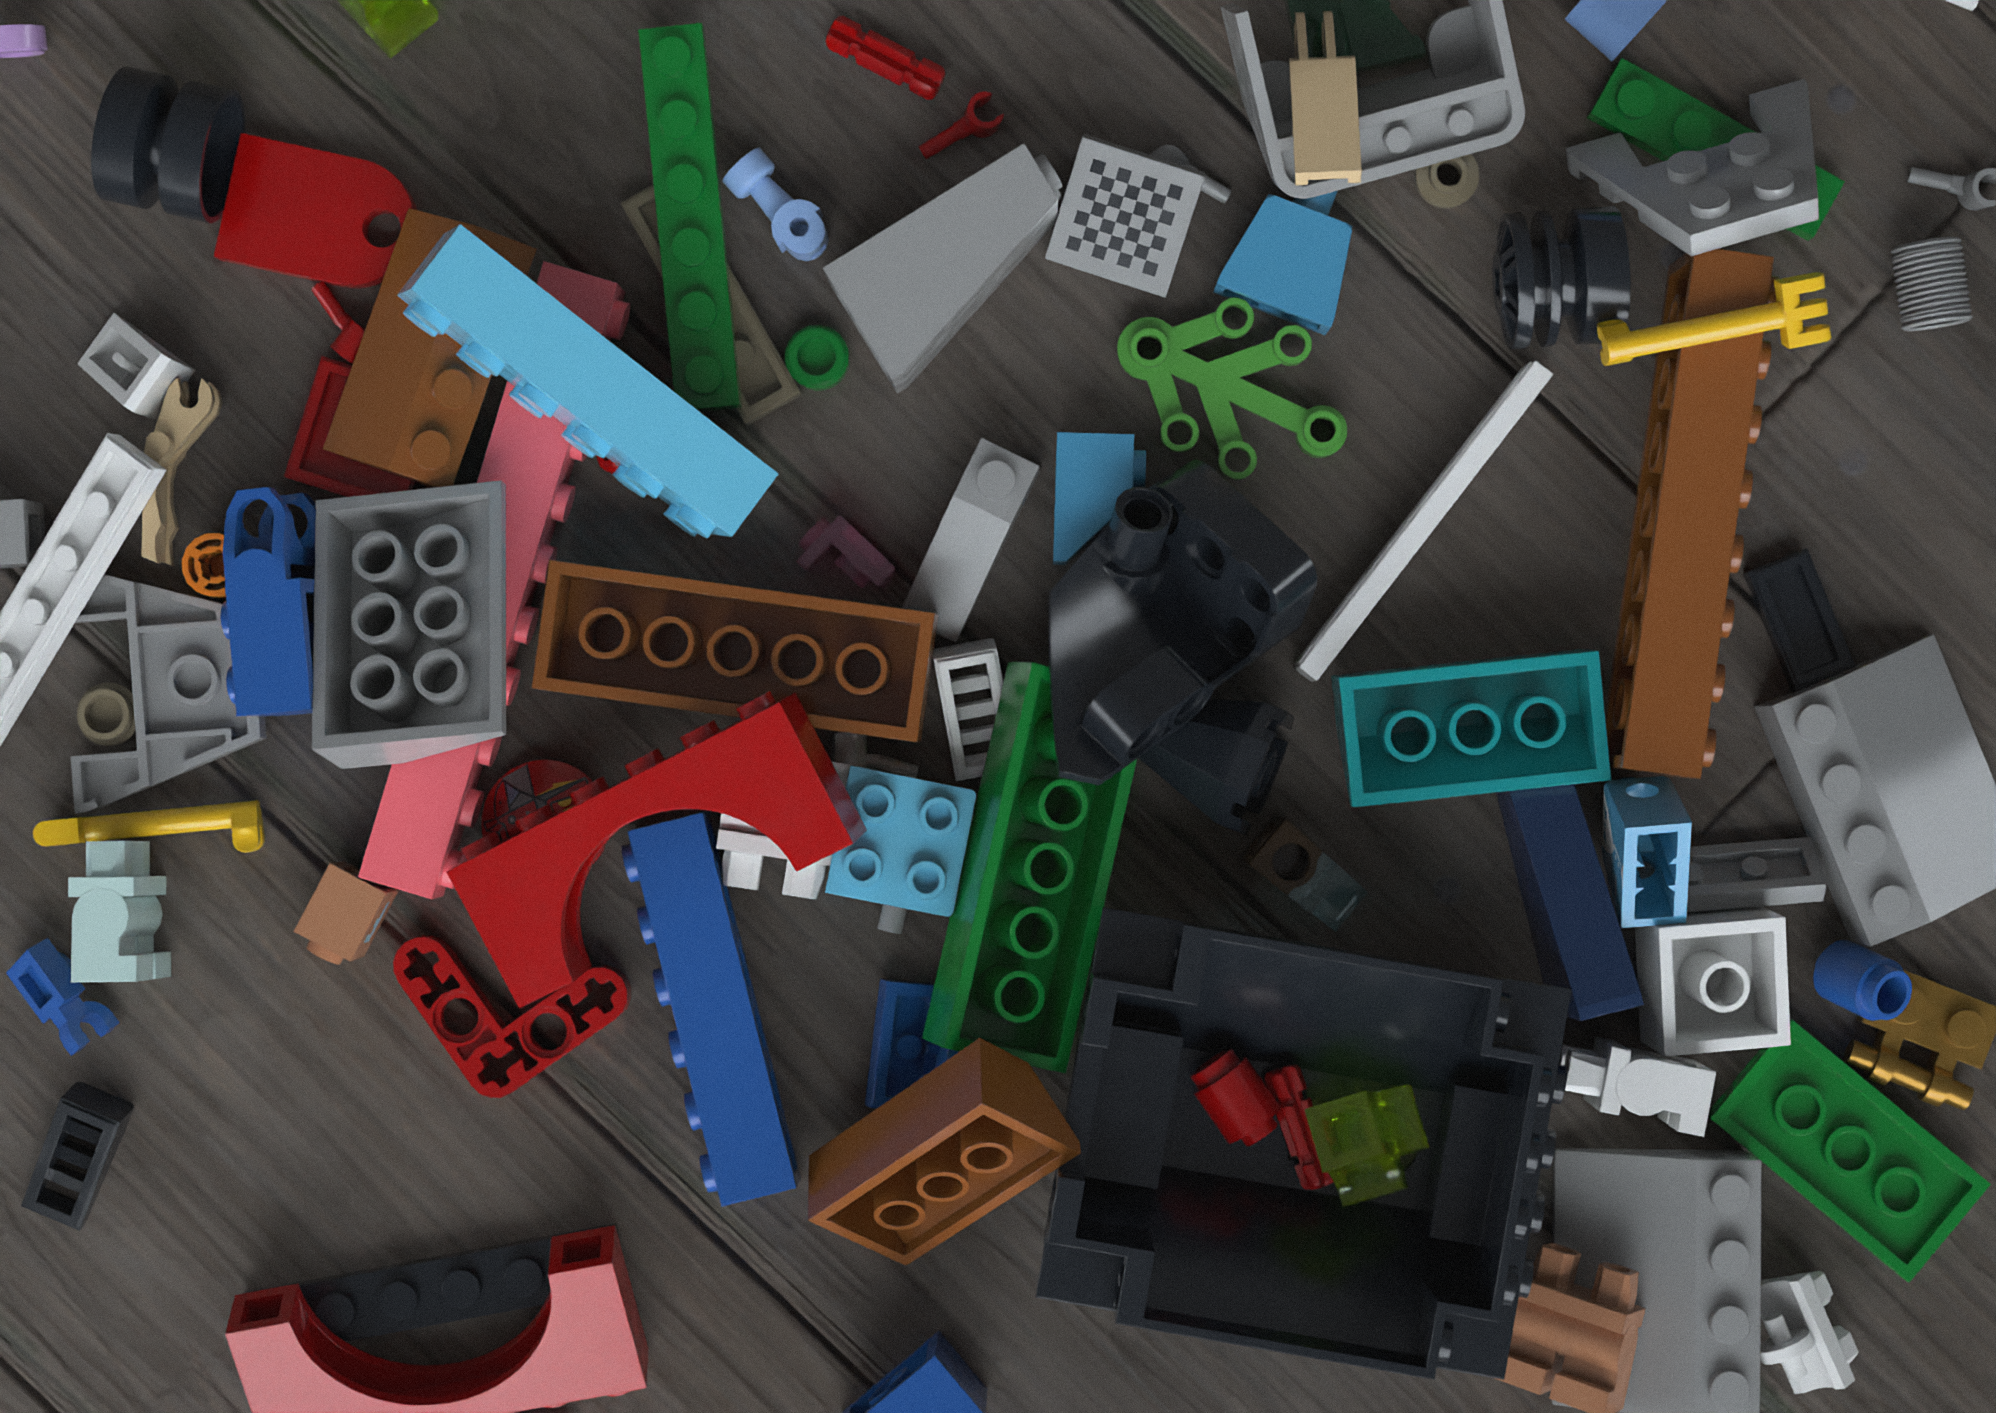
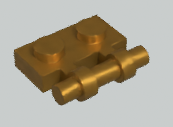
M1903 970L1909 976L1912 983V993L1908 1005L1900 1015L1890 1020L1880 1019L1871 1021L1857 1015L1855 1020L1879 1030L1872 1047L1854 1039L1851 1040L1845 1049L1843 1062L1863 1070L1866 1079L1883 1086L1890 1081L1916 1091L1919 1100L1939 1107L1946 1103L1958 1109L1966 1110L1971 1103L1974 1088L1954 1080L1953 1070L1957 1060L1982 1070L1996 1034V1006ZM1904 1039L1932 1050L1925 1068L1899 1058V1050Z

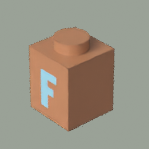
M346 861L329 863L293 931L309 940L306 946L308 951L337 965L341 964L343 958L351 962L365 956L399 892L398 889L359 878L360 869Z

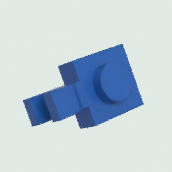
M48 938L27 949L6 972L41 1022L44 1024L49 1020L53 1021L59 1029V1038L70 1056L82 1050L90 1042L87 1035L82 1031L80 1022L89 1023L100 1037L111 1032L120 1023L105 1005L96 1001L83 1002L79 995L85 988L81 982L71 983V960L65 954L58 952Z

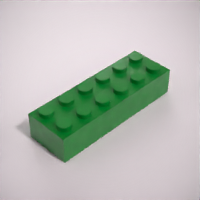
M1008 662L967 840L954 911L949 919L922 1039L945 1049L961 1051L977 1039L982 1038L1028 1062L1032 1067L1066 1073L1137 759L1101 785L1058 777L1051 711L1049 666L1033 662Z

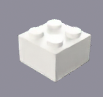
M1760 906L1687 912L1686 923L1635 927L1637 982L1644 1005L1639 1006L1640 1041L1664 1057L1791 1045L1786 918Z

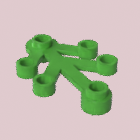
M1229 298L1219 305L1216 312L1174 327L1155 317H1144L1131 322L1119 337L1117 344L1118 359L1127 374L1135 379L1147 381L1162 423L1160 439L1163 446L1170 452L1185 453L1194 447L1199 437V428L1196 421L1191 416L1183 413L1172 375L1196 386L1220 452L1217 458L1218 469L1227 479L1234 481L1243 480L1254 471L1257 464L1256 452L1251 445L1243 441L1230 403L1293 432L1296 444L1300 450L1310 457H1329L1336 453L1344 444L1347 437V424L1342 414L1333 407L1318 405L1307 410L1242 379L1245 376L1279 364L1295 366L1302 363L1312 348L1311 337L1304 328L1297 325L1285 326L1278 331L1272 340L1206 362L1184 350L1221 335L1226 338L1237 339L1247 334L1254 321V312L1245 300ZM1235 307L1242 310L1246 317L1245 325L1236 330L1226 327L1222 320V314L1226 309ZM1290 334L1298 336L1303 342V352L1296 357L1285 355L1280 348L1282 337ZM1147 337L1156 339L1161 345V354L1153 360L1142 358L1137 351V344L1140 340ZM1317 419L1329 421L1334 429L1332 439L1327 442L1315 440L1310 432L1312 422ZM1175 422L1185 423L1191 430L1190 441L1184 445L1172 443L1167 435L1168 427ZM1240 449L1247 454L1249 464L1245 471L1233 472L1228 469L1225 463V456L1230 450Z

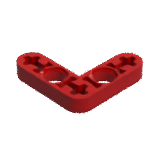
M433 935L415 937L404 942L397 950L393 960V972L400 986L470 1085L479 1094L489 1098H502L520 1088L617 1019L628 1008L631 1000V986L627 977L615 967L597 965L587 970L574 982L555 991L506 1026L453 949L443 939ZM416 948L422 954L432 951L437 954L439 961L433 966V971L442 984L449 982L454 976L460 987L441 994L433 1005L426 994L438 988L426 974L415 977L410 970L416 963V958L412 953ZM592 978H595L599 984L611 981L617 989L610 997L614 1008L608 1011L605 1006L600 1004L586 1012L581 1018L588 1022L590 1027L582 1031L576 1014L561 1002V998L568 994L572 1006H574L591 994L592 988L588 982ZM455 998L469 1000L477 1009V1025L468 1034L453 1032L444 1020L446 1006ZM552 1013L564 1021L567 1028V1036L560 1047L546 1049L535 1041L532 1035V1026L535 1019L541 1014ZM516 1031L523 1049L532 1058L536 1059L538 1064L531 1068L528 1058L525 1056L506 1071L508 1078L511 1080L509 1083L505 1084L499 1077L491 1081L487 1080L483 1074V1071L489 1066V1061L485 1055L491 1052L494 1057L500 1058L519 1046L509 1038Z

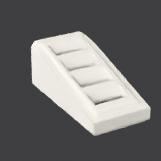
M993 638L934 649L933 661L956 781L981 777L983 774L988 752L964 756L963 746L990 741L994 724L960 730L958 721L995 714L996 718L1003 680L997 647ZM986 664L987 672L950 679L949 670ZM990 688L992 698L955 704L953 695Z

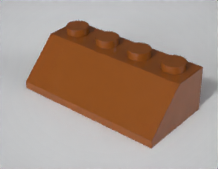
M409 208L323 449L429 488L453 486L492 374L489 378H486L462 361L456 355L462 345L446 333L443 335L438 333L433 337L411 322L403 314L408 304L399 298L397 294L442 235L460 224L526 276L529 273L537 249L473 224Z
M979 1038L809 1155L808 1221L906 1266L1081 1153L1080 1141L1030 1064Z

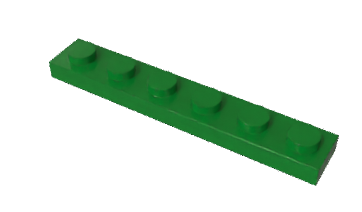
M702 23L638 29L674 392L699 412L741 408L742 402L705 29Z

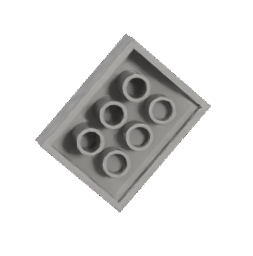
M500 480L316 500L312 750L339 768L347 769L406 763L506 735V484Z
M1934 634L1859 663L1853 668L1754 706L1807 837H1812L1825 881L1850 941L1867 946L1876 945L1928 924L1996 889V784Z
M1555 1148L1553 1157L1552 1243L1572 1248L1581 1253L1574 1284L1593 1289L1598 1265L1603 1262L1619 1264L1639 1272L1635 1305L1644 1307L1646 1310L1642 1326L1638 1328L1637 1346L1624 1408L1618 1412L1760 1413L1761 1160L1744 1150ZM1551 1399L1553 1405L1571 1407Z

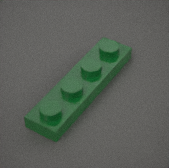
M1621 58L1616 64L1587 116V119L1614 134L1621 132L1626 141L1662 161H1667L1678 152H1698L1729 143L1740 134L1755 132L1624 58ZM1816 165L1819 219L1787 228L1788 231L1806 241H1809L1816 235L1845 183L1842 179Z

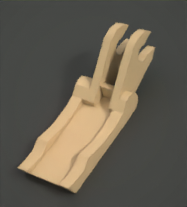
M1323 11L1321 30L1323 57H1308L1305 13L1296 12L1294 23L1295 58H1289L1295 186L1308 185V180L1348 178V183H1361L1362 168L1355 55L1336 56L1332 11Z
M177 378L168 386L155 430L146 437L144 453L167 471L142 512L141 556L160 564L162 562L175 566L172 541L179 530L173 504L174 479L177 466L185 458L188 449L216 419L222 406L220 391L210 381L207 383L203 378H201L198 390V403L192 408L189 404L191 396L187 381L181 384L180 378Z

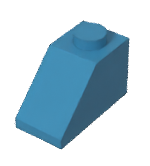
M1057 432L1053 564L1066 565L1111 521L1117 497L1123 491L1133 487H1145L1146 450H1134V434Z

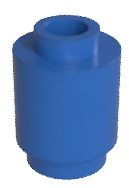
M1839 940L1832 943L1822 952L1815 964L1813 982L1816 992L1822 998L1867 1020L1893 1019L1904 1011L1911 998V980L1898 962L1853 941Z

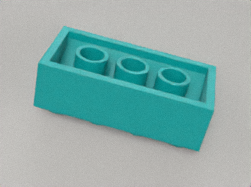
M1578 649L1331 676L1337 739L1351 807L1611 780L1599 651Z

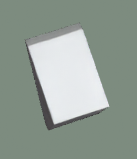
M115 313L112 314L77 363L124 407L156 421L158 420L168 386L177 378H180L181 384L184 381L188 382L196 371Z

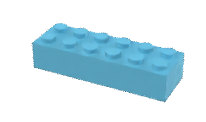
M461 224L442 235L397 294L399 298L408 304L403 314L411 322L433 337L438 333L441 335L446 333L462 345L456 355L468 366L486 378H489L491 374L496 377L501 375L515 386L509 394L514 401L538 418H541L543 415L549 418L554 416L567 426L561 434L566 441L590 458L597 455L601 458L606 456L619 466L613 473V476L619 482L642 498L646 494L655 499L658 496L669 505L664 515L676 526L693 537L697 533L707 539L711 534L732 537L778 476L775 470Z

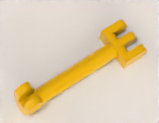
M1807 273L1774 280L1776 302L1633 331L1629 330L1626 322L1623 320L1600 322L1597 324V333L1603 347L1600 350L1601 362L1604 366L1629 362L1638 356L1779 328L1781 344L1788 349L1831 340L1830 325L1815 324L1803 327V320L1828 314L1827 299L1816 298L1800 301V294L1825 288L1824 273Z
M259 800L48 820L39 822L33 829L35 842L45 847L86 843V841H106L229 828L232 831L233 845L240 852L257 851L265 842L264 824Z

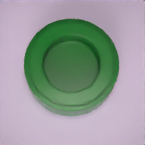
M811 325L800 329L789 340L785 352V362L789 373L799 385L809 390L823 391L836 386L842 381L849 368L850 355L845 341L835 330L823 325Z

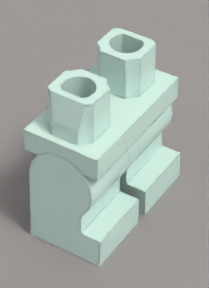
M86 841V877H68V897H80L74 905L72 914L71 983L138 982L171 977V952H154V934L161 925L163 915L161 903L155 895H166V876H150V841Z

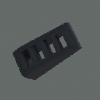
M76 1082L60 1098L21 1206L80 1231L86 1223L127 1128L134 1105L129 1101L86 1083ZM71 1134L95 1144L97 1148L94 1151L67 1139L68 1135ZM58 1158L88 1170L87 1174L83 1175L57 1164ZM48 1181H53L79 1192L77 1200L46 1188Z

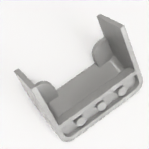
M1468 0L1469 5L1455 8L1439 15L1430 25L1426 36V50L1430 69L1357 89L1362 168L1361 183H1348V178L1308 180V185L1295 186L1289 63L1281 60L1260 62L1248 10L1234 3L1220 6L1242 100L1269 174L1275 185L1291 197L1308 199L1487 150L1511 141L1523 126L1525 105L1503 0Z

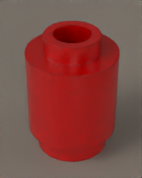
M1232 1047L1217 1053L1189 1075L1197 1087L1193 1094L1228 1144L1241 1139L1246 1147L1251 1146L1278 1126L1273 1116L1280 1110L1281 1106L1247 1057L1239 1058Z

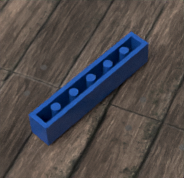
M706 811L627 831L630 844L622 846L624 866L629 881L631 883L640 881L646 906L637 908L638 921L646 945L656 944L661 968L653 970L654 985L661 1006L671 1005L677 1030L668 1032L669 1044L677 1069L687 1067L692 1092L684 1093V1103L691 1129L693 1131L702 1129L708 1153L700 1155L699 1160L707 1192L718 1191L721 1207L795 1189L801 1180L729 889L728 886L723 885L722 861L719 849L716 848L717 841L710 813Z

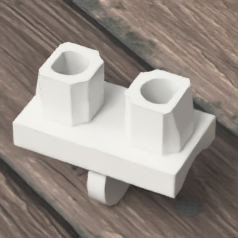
M1821 1271L1761 1280V1318L1770 1338L1760 1344V1360L1765 1365L1781 1363L1794 1394L1805 1393L1824 1387L1834 1388L1835 1390L1845 1389L1855 1381L1849 1364L1859 1352L1851 1333L1841 1325L1832 1326L1824 1306L1830 1302L1833 1292L1825 1273Z

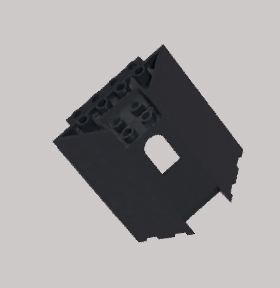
M1103 907L1096 948L1093 953L1087 981L1084 1007L1081 1010L1078 1024L1079 1036L1064 1117L1080 1141L1081 1153L1055 1170L1035 1297L1113 1311L1115 1324L1432 1380H1435L1437 1368L1504 1380L1518 1298L1528 1297L1533 1280V1260L1525 1257L1529 1234L1539 1233L1544 1216L1545 1198L1543 1194H1537V1187L1541 1168L1549 1169L1551 1167L1555 1152L1556 1133L1555 1130L1548 1129L1552 1103L1561 1104L1566 1088L1567 1068L1564 1065H1559L1572 989ZM1228 1047H1232L1239 1058L1246 1056L1264 1083L1265 1074L1283 1065L1297 1064L1301 1068L1307 1085V1089L1302 1091L1305 1098L1311 1097V1099L1385 1111L1406 1118L1414 1127L1417 1135L1418 1146L1415 1157L1405 1169L1389 1175L1335 1166L1337 1179L1334 1182L1319 1189H1304L1300 1184L1294 1167L1299 1163V1160L1288 1158L1289 1150L1276 1114L1273 1116V1119L1278 1126L1255 1144L1246 1147L1241 1139L1228 1144L1193 1094L1197 1087L1189 1075L1205 1061Z

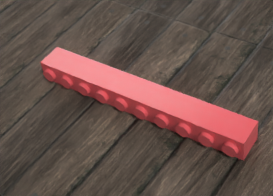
M543 261L537 285L610 342L612 338L620 340L625 332L631 307L630 303L623 301L626 292L616 282ZM508 381L477 483L502 480L506 484V705L510 706L516 694L521 674L520 669L513 668L520 643L526 645L530 643L538 621L539 609L531 606L538 582L546 584L549 560L556 561L557 547L550 546L557 521L566 522L574 502L576 488L568 484L575 460L583 462L587 455L576 449L561 436L567 426L554 416L549 418L543 415L541 418H538L514 401L509 394L515 386ZM502 736L410 762L392 764L358 877L428 899L444 896L446 887L455 889L446 871L465 860L463 853L458 851L464 827L473 828L478 819L484 799V792L476 790L483 765L488 767L493 765L500 748Z

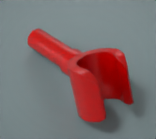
M987 91L976 93L970 99L964 112V117L954 122L951 127L918 146L925 159H929L956 141L963 140L971 134L979 138L992 136L998 130L1004 113L997 116L993 121L982 122L975 116L974 109L982 107L989 102L993 94Z
M319 282L313 286L311 291L333 323L342 330L330 344V347L345 360L353 364L365 328L354 321L349 313L345 312L326 283Z

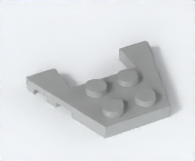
M1805 79L1749 95L1750 116L1762 133H1743L1734 137L1729 143L1698 152H1678L1664 162L1643 167L1621 132L1566 148L1567 167L1571 175L1579 180L1589 176L1599 184V194L1612 203L1625 201L1636 208L1640 222L1690 256L1819 219L1808 83Z
M106 574L103 575L75 623L127 619L137 750L132 752L70 756L75 814L94 812L267 738L265 716L236 717V706L230 700L227 692L226 677L229 667L232 666L230 640L224 635L221 626L220 614L223 603Z

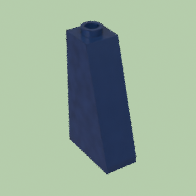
M1575 785L1496 792L1543 984L1572 989L1567 1017L1579 1021L1644 1005Z

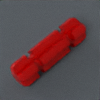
M838 16L834 20L825 40L829 50L847 59L850 55L854 56L856 64L899 86L903 82L909 84V91L926 100H933L938 94L946 75L945 69L941 65L925 57L921 61L915 59V52L871 29L868 33L863 32L861 24L845 16Z
M1287 1064L1269 1071L1265 1074L1264 1080L1266 1086L1274 1098L1278 1099L1281 1106L1276 1115L1291 1157H1298L1299 1163L1294 1167L1301 1186L1304 1189L1314 1190L1331 1184L1337 1179V1172L1331 1154L1324 1156L1322 1149L1327 1146L1311 1097L1304 1098L1302 1091L1307 1089V1085L1301 1068L1297 1064Z

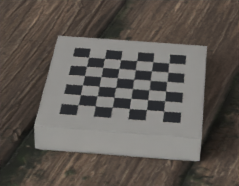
M1084 134L1045 259L1166 298L1206 173Z

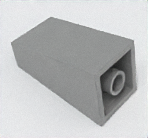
M1025 144L1020 145L823 267L831 288L897 394L910 386L1056 223L1058 200L1062 198L1058 189L1062 188V183L1043 153L1033 159Z

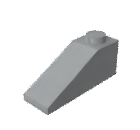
M983 438L980 439L953 494L902 609L938 614L936 633L955 643L957 642L1040 473V466Z

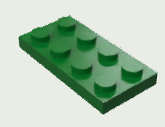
M1790 1019L1791 1045L1760 1048L1711 1107L1708 1118L1753 1156L1760 1159L1765 1166L1899 1277L1910 1283L1991 1184L1806 1030Z

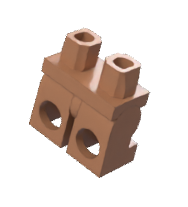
M1557 1243L1544 1244L1541 1246L1533 1264V1280L1530 1293L1527 1298H1518L1505 1379L1497 1380L1538 1395L1551 1391L1549 1399L1588 1413H1616L1624 1408L1637 1346L1638 1328L1642 1326L1646 1310L1644 1307L1635 1305L1639 1272L1615 1263H1600L1593 1289L1574 1284L1581 1253Z

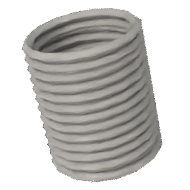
M1951 236L1915 241L1896 246L1890 251L1893 254L1891 258L1893 261L1891 263L1895 265L1892 269L1896 271L1894 273L1896 277L1894 282L1897 283L1895 288L1899 290L1896 295L1899 296L1897 299L1900 303L1898 307L1901 309L1899 314L1902 315L1900 318V322L1903 324L1901 329L1904 331L1942 328L1965 323L1973 318L1970 315L1972 310L1969 308L1971 304L1968 301L1971 298L1967 296L1969 291L1966 289L1969 285L1966 284L1968 279L1964 277L1967 273L1963 271L1966 266L1963 265L1965 260L1962 258L1964 253L1961 252L1963 246L1960 245L1962 240L1959 237Z

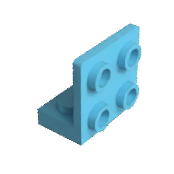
M851 765L846 790L867 831L854 844L832 855L825 893L945 917L951 916L954 911L976 800L975 791Z

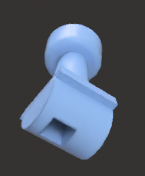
M755 148L742 157L727 172L722 182L737 198L743 199L749 195L753 197L771 221L772 236L782 253L787 250L797 260H815L824 253L829 241L828 232L821 219L823 215L820 208L811 201L803 199L794 200L770 178L775 168L772 160L761 148Z

